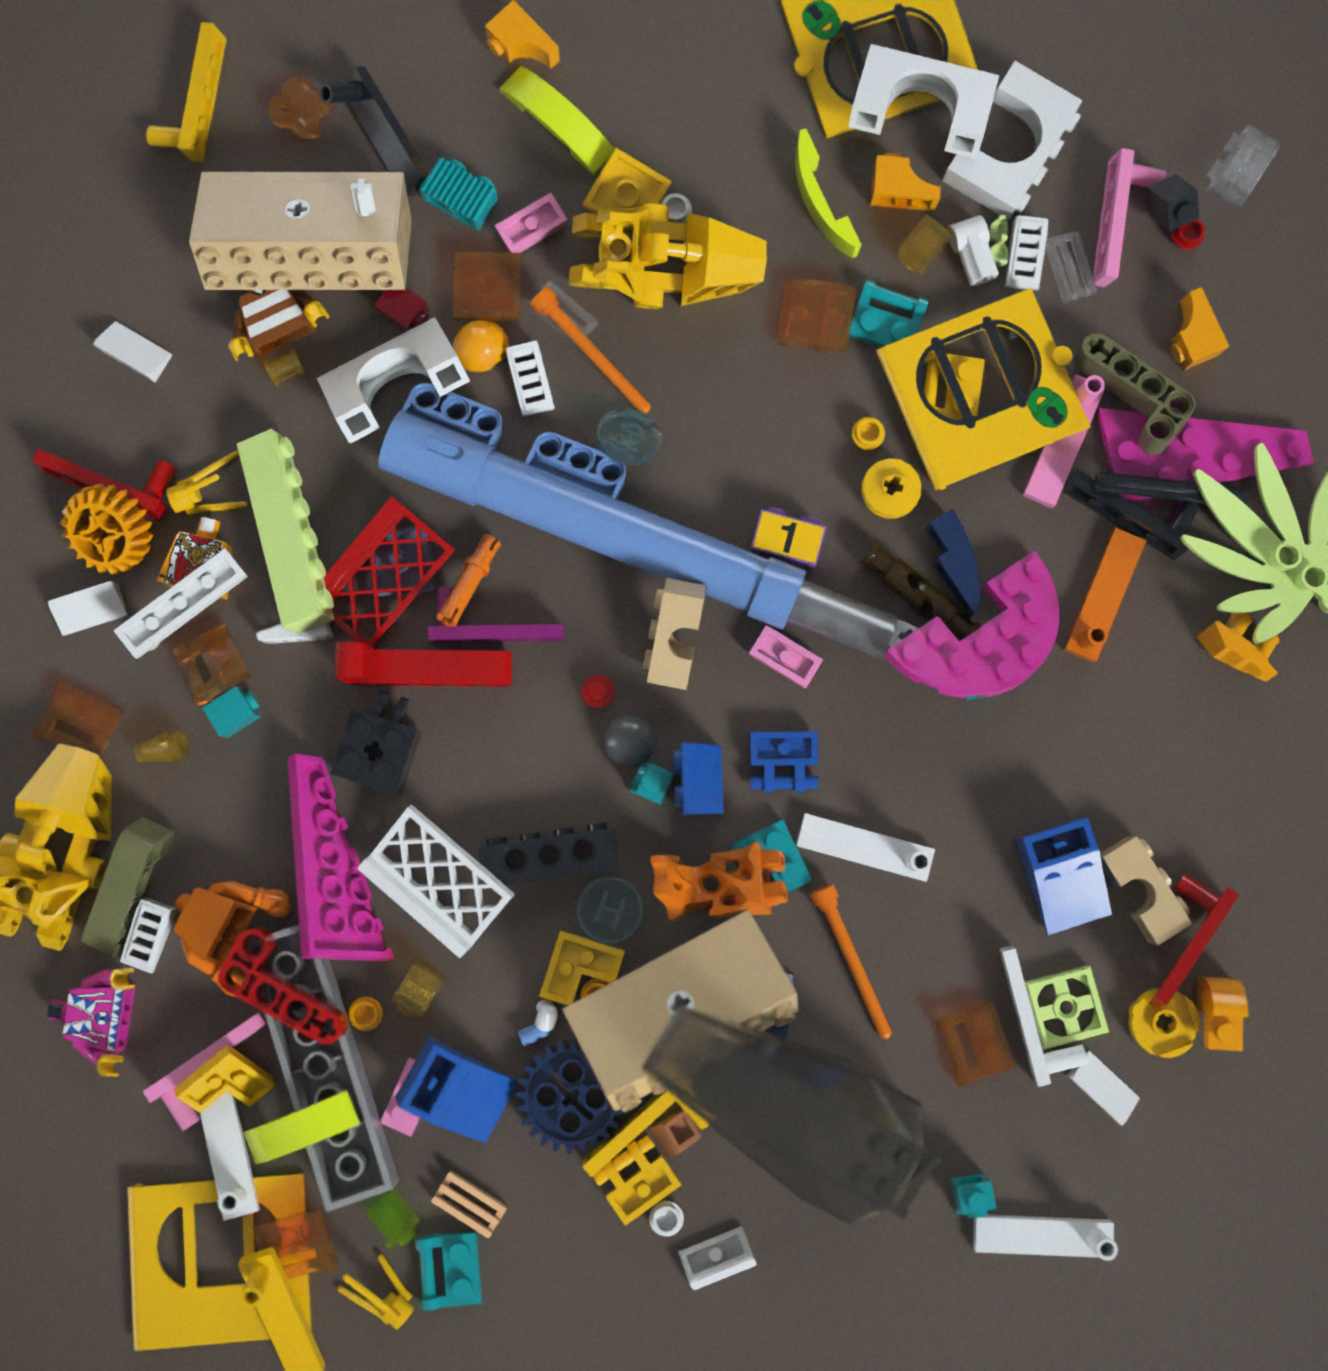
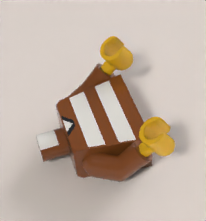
M250 290L251 292L240 296L238 299L240 308L235 312L232 340L229 342L228 347L235 361H238V356L244 352H247L249 357H253L252 349L259 357H262L315 332V327H317L316 319L321 316H325L328 319L330 316L323 305L304 290Z

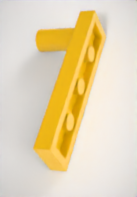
M201 22L181 128L150 125L146 134L147 142L150 146L178 148L191 161L204 162L227 40L214 23Z
M682 1075L671 1081L672 1086L659 1094H654L610 1134V1139L607 1140L605 1138L599 1144V1147L594 1148L582 1159V1168L592 1178L675 1101L701 1130L709 1126L716 1118V1115L691 1088L695 1084L693 1077Z
M274 1247L241 1257L238 1267L245 1280V1286L240 1296L241 1302L250 1308L257 1307L285 1371H324L326 1366Z

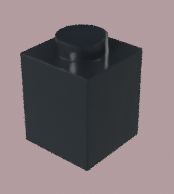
M1175 174L1147 187L1149 215L1168 231L1199 219L1198 191L1179 175Z

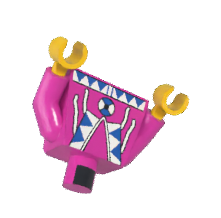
M132 967L103 969L84 978L79 987L70 989L68 1001L52 999L48 1006V1019L64 1021L63 1038L70 1040L74 1049L96 1065L101 1076H119V1073L114 1070L115 1062L124 1061L123 1056L112 1055L111 1053H118L127 1047L136 984H129L127 980L128 973L134 972Z

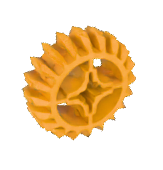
M101 483L93 487H85L70 498L68 505L62 510L65 517L62 518L60 524L67 529L64 530L61 536L70 540L67 549H75L77 552L76 559L84 558L87 568L96 565L99 573L108 570L112 575L120 571H128L143 560L145 554L151 548L148 542L154 536L147 530L152 522L144 520L143 516L147 510H139L136 506L138 499H128L127 490L117 492L115 484L105 487ZM123 535H125V547H124V549H123V545H122V543L124 542V537H123Z

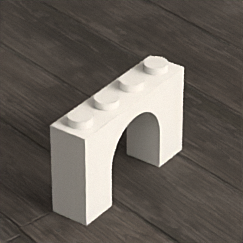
M871 44L853 102L848 127L880 135L888 107L896 97L907 92H926L941 99L951 113L952 123L944 151L977 159L999 75Z
M1014 61L999 85L993 102L1027 123L1035 139L1034 153L1029 158L1016 163L1000 162L980 150L977 159L956 154L942 181L998 215H1006V219L1009 221L1015 211L1021 214L1030 200L1031 195L1026 192L1031 184L1038 187L1048 170V168L1043 166L1047 158L1050 157L1053 160L1056 158L1065 143L1060 139L1063 132L1066 130L1071 133L1080 119L1081 115L1076 111L1083 100Z
M435 317L317 378L330 409L349 443L380 428L371 411V401L376 392L392 379L411 373L426 375L432 381L440 397L470 382L457 354Z

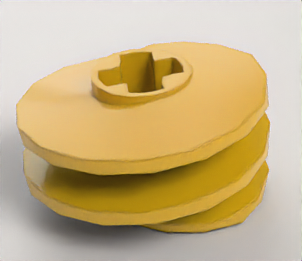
M888 458L878 461L869 468L861 484V494L866 507L875 515L886 519L900 518L909 514L916 507L921 497L922 485L918 473L910 464L900 459ZM890 483L897 486L896 492L893 495L886 493L887 486Z

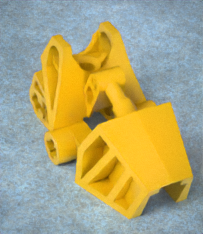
M648 203L641 204L638 208L598 210L597 214L586 212L573 217L572 235L601 239L598 248L600 262L594 263V265L580 264L570 267L569 285L583 288L618 290L634 299V307L644 309H662L664 292L681 294V306L738 294L764 281L767 262L766 240L712 218L689 213L686 224L669 222L670 208L662 204ZM669 240L685 242L683 244L671 243L669 242ZM668 256L679 257L683 261H687L686 266H684V274L644 271V266L667 262Z
M58 744L16 797L14 817L24 819L25 823L20 836L6 833L0 841V934L12 937L18 930L23 915L31 919L34 925L39 926L36 935L41 946L60 951L69 938L81 894L87 888L99 889L108 864L106 860L92 857L91 855L97 840L111 841L112 775L98 754L78 747ZM56 827L74 834L62 872H57V867L50 850L44 848L50 834L55 832Z

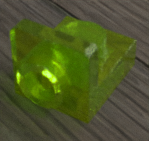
M395 1188L389 1191L365 1213L387 1239L385 1245L389 1250L397 1243L400 1247H403L417 1234L414 1228L420 1219Z

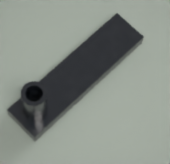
M354 67L344 82L322 83L319 87L321 101L325 104L348 102L390 172H403L407 196L415 195L429 172L366 67Z
M1077 470L1070 477L1061 491L1128 533L1147 540L1146 544L1172 560H1176L1188 550V547L1181 542L1180 537L1186 534L1200 509L1196 502L1180 501L1170 521L1166 524L1117 493L1098 491L1093 485L1094 479L1080 470Z

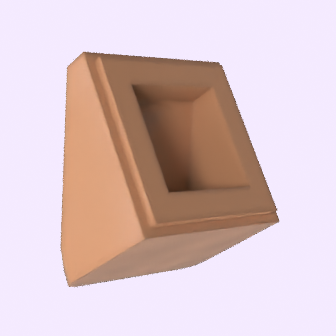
M682 1108L650 1127L653 1137L667 1158L677 1156L702 1138L693 1120Z

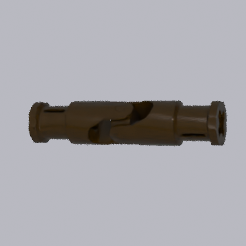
M879 541L874 544L861 560L860 564L863 566L867 565L882 577V583L907 601L929 621L938 616L959 642L982 626L978 622L974 623L959 611L960 606L924 579L901 558H894L884 550Z

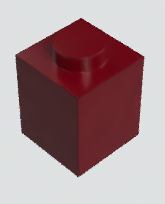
M406 287L405 290H385L374 304L382 318L404 333L429 320L428 313L430 310L426 301Z

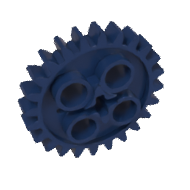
M573 1039L568 1049H566L563 1041L560 1040L557 1046L558 1051L554 1052L547 1045L545 1046V1058L537 1053L533 1055L537 1064L536 1067L529 1064L525 1065L524 1069L530 1074V1077H520L518 1079L520 1084L526 1086V1090L516 1092V1097L525 1099V1103L519 1105L517 1111H527L528 1115L521 1123L522 1125L533 1123L534 1127L529 1135L532 1137L540 1132L543 1135L540 1143L541 1146L545 1145L550 1139L554 1141V1152L559 1149L561 1144H565L567 1154H571L573 1145L578 1144L580 1151L585 1153L586 1142L590 1141L597 1148L599 1147L597 1136L601 1135L607 1140L610 1139L611 1135L607 1127L618 1128L620 1124L614 1118V1115H624L625 1111L620 1109L615 1112L607 1097L600 1106H594L588 1102L586 1095L590 1089L599 1088L602 1091L603 1089L583 1049H578L577 1040ZM575 1062L581 1066V1078L574 1081L566 1078L563 1069L567 1063ZM552 1072L558 1075L569 1091L579 1090L580 1093L577 1099L593 1114L594 1118L592 1120H589L574 1101L565 1102L566 1092L550 1077ZM544 1086H550L555 1089L557 1093L556 1101L552 1104L543 1103L538 1095L539 1089ZM566 1112L577 1114L580 1118L579 1127L573 1130L565 1128L561 1121L562 1115Z

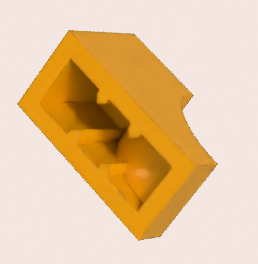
M514 0L485 25L488 39L486 40L487 46L497 57L502 55L509 63L517 58H532L544 63L551 69L560 61L558 45Z
M897 153L877 155L873 166L870 205L935 211L940 200L941 186L931 185L920 179L911 169L910 158L902 157Z
M1202 287L1190 291L1180 301L1183 312L1182 328L1170 340L1171 355L1176 363H1180L1183 371L1219 356L1229 347Z

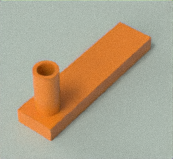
M1118 528L1112 530L1064 645V651L1092 663L1097 662L1147 540Z

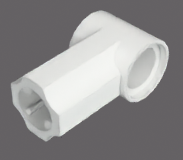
M979 215L949 225L948 237L953 251L960 255L970 286H979L997 278L999 273L988 245L989 230L983 216Z

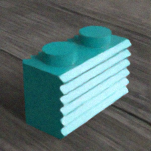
M439 157L419 189L422 199L472 229L480 231L481 226L484 225L485 220H487L488 215L498 201L494 183L483 175L475 177L467 173V168L453 158H450L448 161L443 157Z

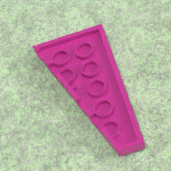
M1098 408L1096 410L1111 473L1196 482L1193 472L1200 469L1220 484L1256 477L1254 449L1260 443L1265 445L1278 472L1305 467L1314 463L1306 431L1195 418L1188 419L1185 426L1164 452L1158 455H1149L1143 452L1138 444V437L1148 421V417L1140 412ZM1151 431L1154 437L1163 438L1160 433ZM1119 494L1132 503L1153 499L1152 497Z
M293 754L287 757L302 958L389 961L394 959L391 947H385L380 932L384 930L381 919L374 916L370 904L372 894L366 877L357 869L361 863L355 846L350 847L345 834V830L348 829L344 817H339L334 803L337 795L324 758L302 754Z

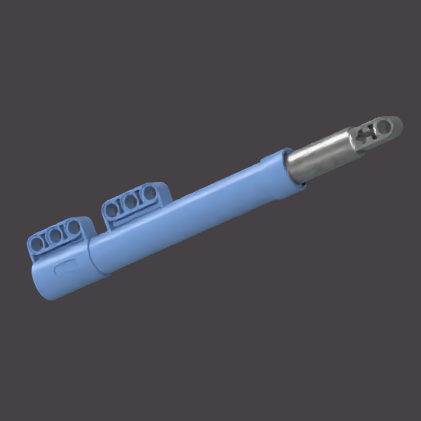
M421 383L411 390L402 410L394 417L385 435L378 464L382 471L472 507L475 505L482 506L662 579L671 578L707 585L705 596L745 611L748 617L783 630L786 622L878 659L885 658L883 655L889 648L919 629L916 626L898 620L897 616L804 580L806 574L804 569L771 556L770 559L764 558L619 500L624 487L626 467L624 463L612 459L604 452L552 432L542 433L536 438L525 462L498 452L497 448L502 439V418L499 412L453 392H448L440 397L433 384ZM423 401H429L433 403L428 407H423L419 405V403ZM454 413L463 415L460 419H452L449 416ZM489 425L494 427L495 429H493L492 431H483L480 428L482 426ZM549 449L553 450L556 454L545 456L541 452ZM574 462H583L587 466L580 469L572 464ZM613 474L618 479L609 481L603 475Z

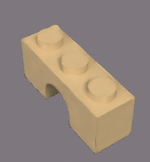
M666 578L664 590L657 588L653 609L660 610L658 620H651L648 639L654 640L653 650L646 649L643 669L649 670L647 683L687 690L695 646L679 642L675 639L672 632L680 628L699 629L707 585Z
M1127 836L1100 853L1103 872L1112 886L1121 887L1134 879L1142 883L1146 890L1145 903L1140 909L1130 915L1149 944L1160 945L1192 925L1187 916L1190 914V910L1181 897H1175L1169 887L1172 882L1167 873L1161 867L1157 868L1151 859L1153 851L1143 838Z

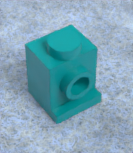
M645 762L640 766L630 792L661 805L674 773L650 762Z
M984 1173L950 1179L957 1214L967 1215L968 1218H980L988 1215V1210L997 1209L992 1182Z

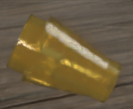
M174 729L135 745V756L140 763L180 762L182 758H186L189 755L187 736L183 731L177 732Z

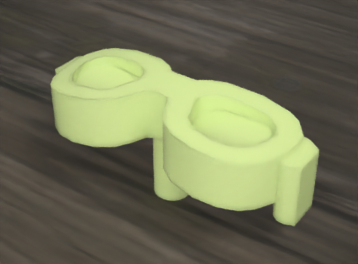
M1000 215L988 229L990 240L996 243L990 250L994 262L998 266H1006L1009 259V252L1005 245V241L1008 239L1006 215Z

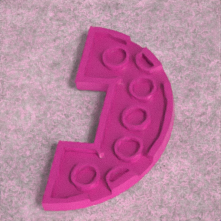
M1034 550L988 581L982 589L1002 613L960 642L937 616L889 648L883 656L898 671L917 684L922 682L938 689V693L952 697L966 698L967 696L980 695L990 697L1017 687L1032 676L1046 660L1058 633L1060 619L1059 602L1056 588L1048 569Z

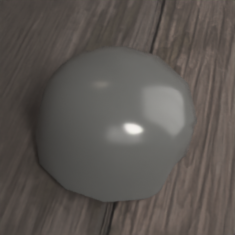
M623 714L614 718L604 732V747L608 757L618 766L633 768L645 763L650 758V754L653 753L654 736L651 726L638 715Z

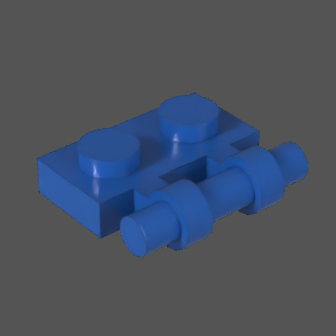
M818 731L750 732V766H763V776H750V790L763 789L764 793H774L775 789H794V793L805 792V789H818V776H805V766L818 765ZM774 766H794L793 776H775Z

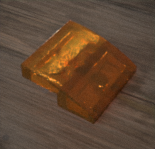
M787 278L776 342L781 346L812 347L814 351L846 353L857 289L853 286L833 282Z

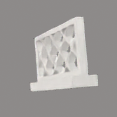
M412 804L407 807L373 852L357 868L459 958L475 944L481 934L515 895ZM409 818H412L420 825L422 837H406L405 823ZM430 843L442 844L446 848L447 860H432ZM400 844L402 861L393 862L382 852L388 845ZM408 844H423L425 861H410ZM466 865L472 871L473 882L458 883L456 866ZM448 866L451 883H435L433 867ZM411 867H426L428 884H418L413 880ZM482 888H492L503 898L497 905H484ZM451 889L454 906H443L437 899L436 890ZM459 889H474L476 905L461 906ZM491 911L485 918V912ZM462 912L478 913L479 927L474 932L463 923Z

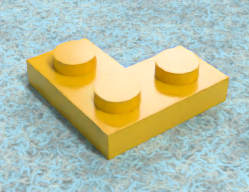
M560 930L539 997L569 1006L574 1002L582 974L609 983L616 981L625 950Z
M227 1044L174 1089L176 1098L201 1113L225 1092L230 1093L250 1107L276 1084L271 1074Z

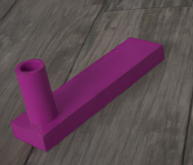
M437 587V614L442 609L453 587ZM443 617L441 621L437 618V626H428V640L432 643L565 641L564 624L465 625L450 627L442 623L446 618Z

